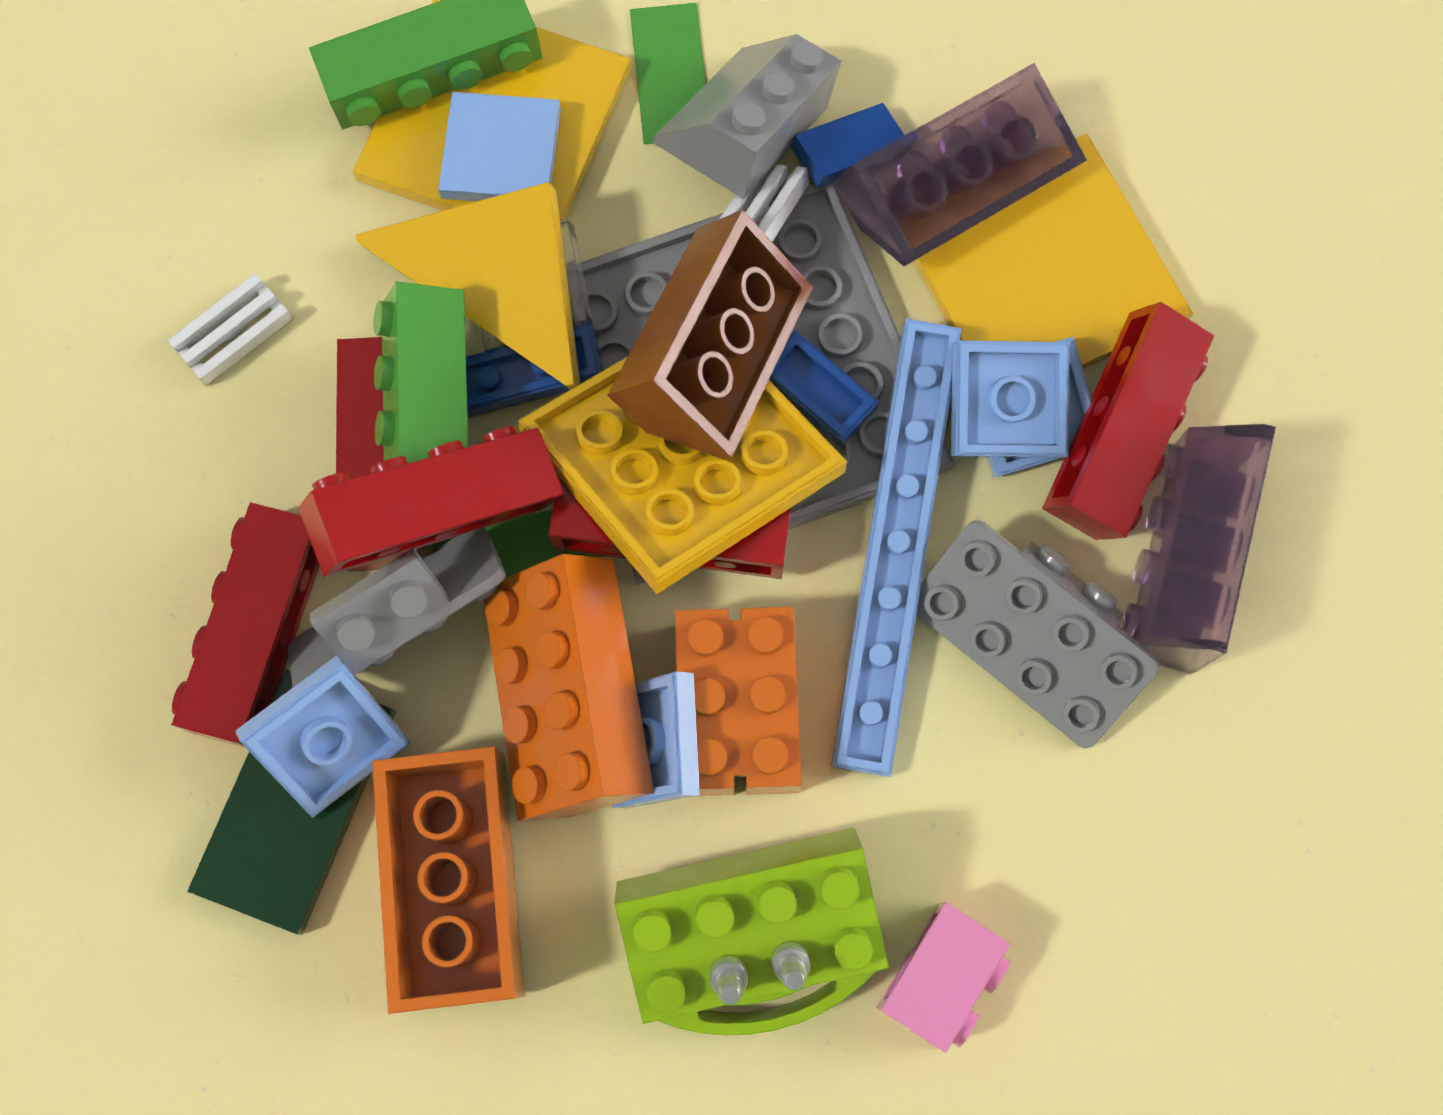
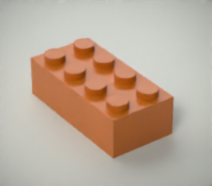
M561 554L505 578L498 585L497 589L484 599L517 821L572 817L653 794L654 787L614 559Z
M495 746L373 760L388 1014L525 997L505 755Z

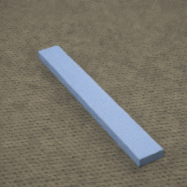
M907 318L903 324L831 767L891 777L952 391V343L960 340L961 328Z

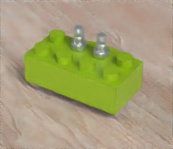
M855 828L617 881L614 905L643 1024L659 1021L679 1029L724 1036L752 1035L776 1031L802 1023L822 1014L855 992L876 971L889 968L865 855ZM829 982L805 997L771 1009L752 1012H717L708 1010L725 1005H750L768 1002L791 995L809 986Z

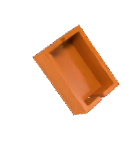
M794 606L740 608V620H729V609L675 610L676 672L694 673L700 796L734 795V777H746V795L799 793L802 781Z

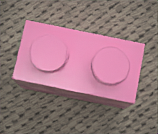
M947 902L937 905L876 1008L945 1053L952 1043L961 1047L978 1020L979 1015L973 1012L972 1008L983 989L992 993L1003 979L1009 967L1010 961L1005 959L1003 955L1010 943Z

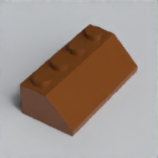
M744 210L697 228L607 396L646 433L721 459L731 458L813 289L812 285Z

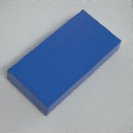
M880 103L795 134L790 147L803 167H807L808 175L818 189L904 156L910 146V142L884 103Z
M796 330L790 335L769 380L804 417L839 447H842L878 408L879 401Z

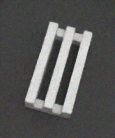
M777 164L773 171L768 172L744 199L735 195L720 219L744 210L755 224L758 221L761 222L758 227L773 242L809 185L807 167L797 166L792 174H788L787 165ZM779 189H782L777 198L775 199L774 203L772 204V206L769 207V204L772 201L775 194L777 193V191Z
M254 273L167 341L207 386L290 322L293 317L272 291L266 287L259 276ZM270 307L272 311L204 364L200 362L202 358L224 341H230L241 333L246 324Z

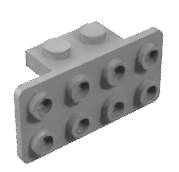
M981 520L971 521L921 583L916 615L1082 748L1093 747L1157 675L1159 661L1117 627L1123 612L1115 607L1118 601L1113 594L1097 582L1090 581L1088 584L1084 583L1070 572L1071 563L1059 551L1046 544L1040 548L1034 542H1031L1023 551H1020Z
M482 528L456 536L422 558L412 548L310 612L312 627L296 636L288 646L292 686H296L336 655L354 675L368 666H378L391 658L397 648L419 634H429L438 629L449 615L468 603L479 602L489 597L505 579L506 573L487 529Z

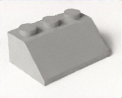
M798 34L743 47L655 134L653 143L744 199L791 148L790 145L795 134L808 130L827 109L842 61Z

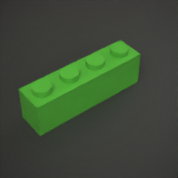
M441 0L309 47L327 98L342 130L352 126L369 125L380 116L405 107H419L428 102L430 98L455 89H469L483 79L505 71H519L527 67L531 62L542 59L537 30L525 0Z
M396 281L384 301L377 302L374 312V333L377 336H382V355H379L376 360L374 384L376 390L383 391V411H379L376 417L375 441L377 446H384V461L394 457L405 456L408 463L428 458V451L445 443L461 441L464 448L468 447L464 290Z

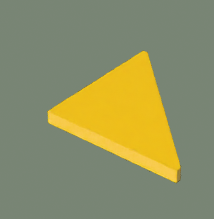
M549 182L356 234L357 243L414 283L464 290L465 318L497 338L570 390L580 385L556 189Z

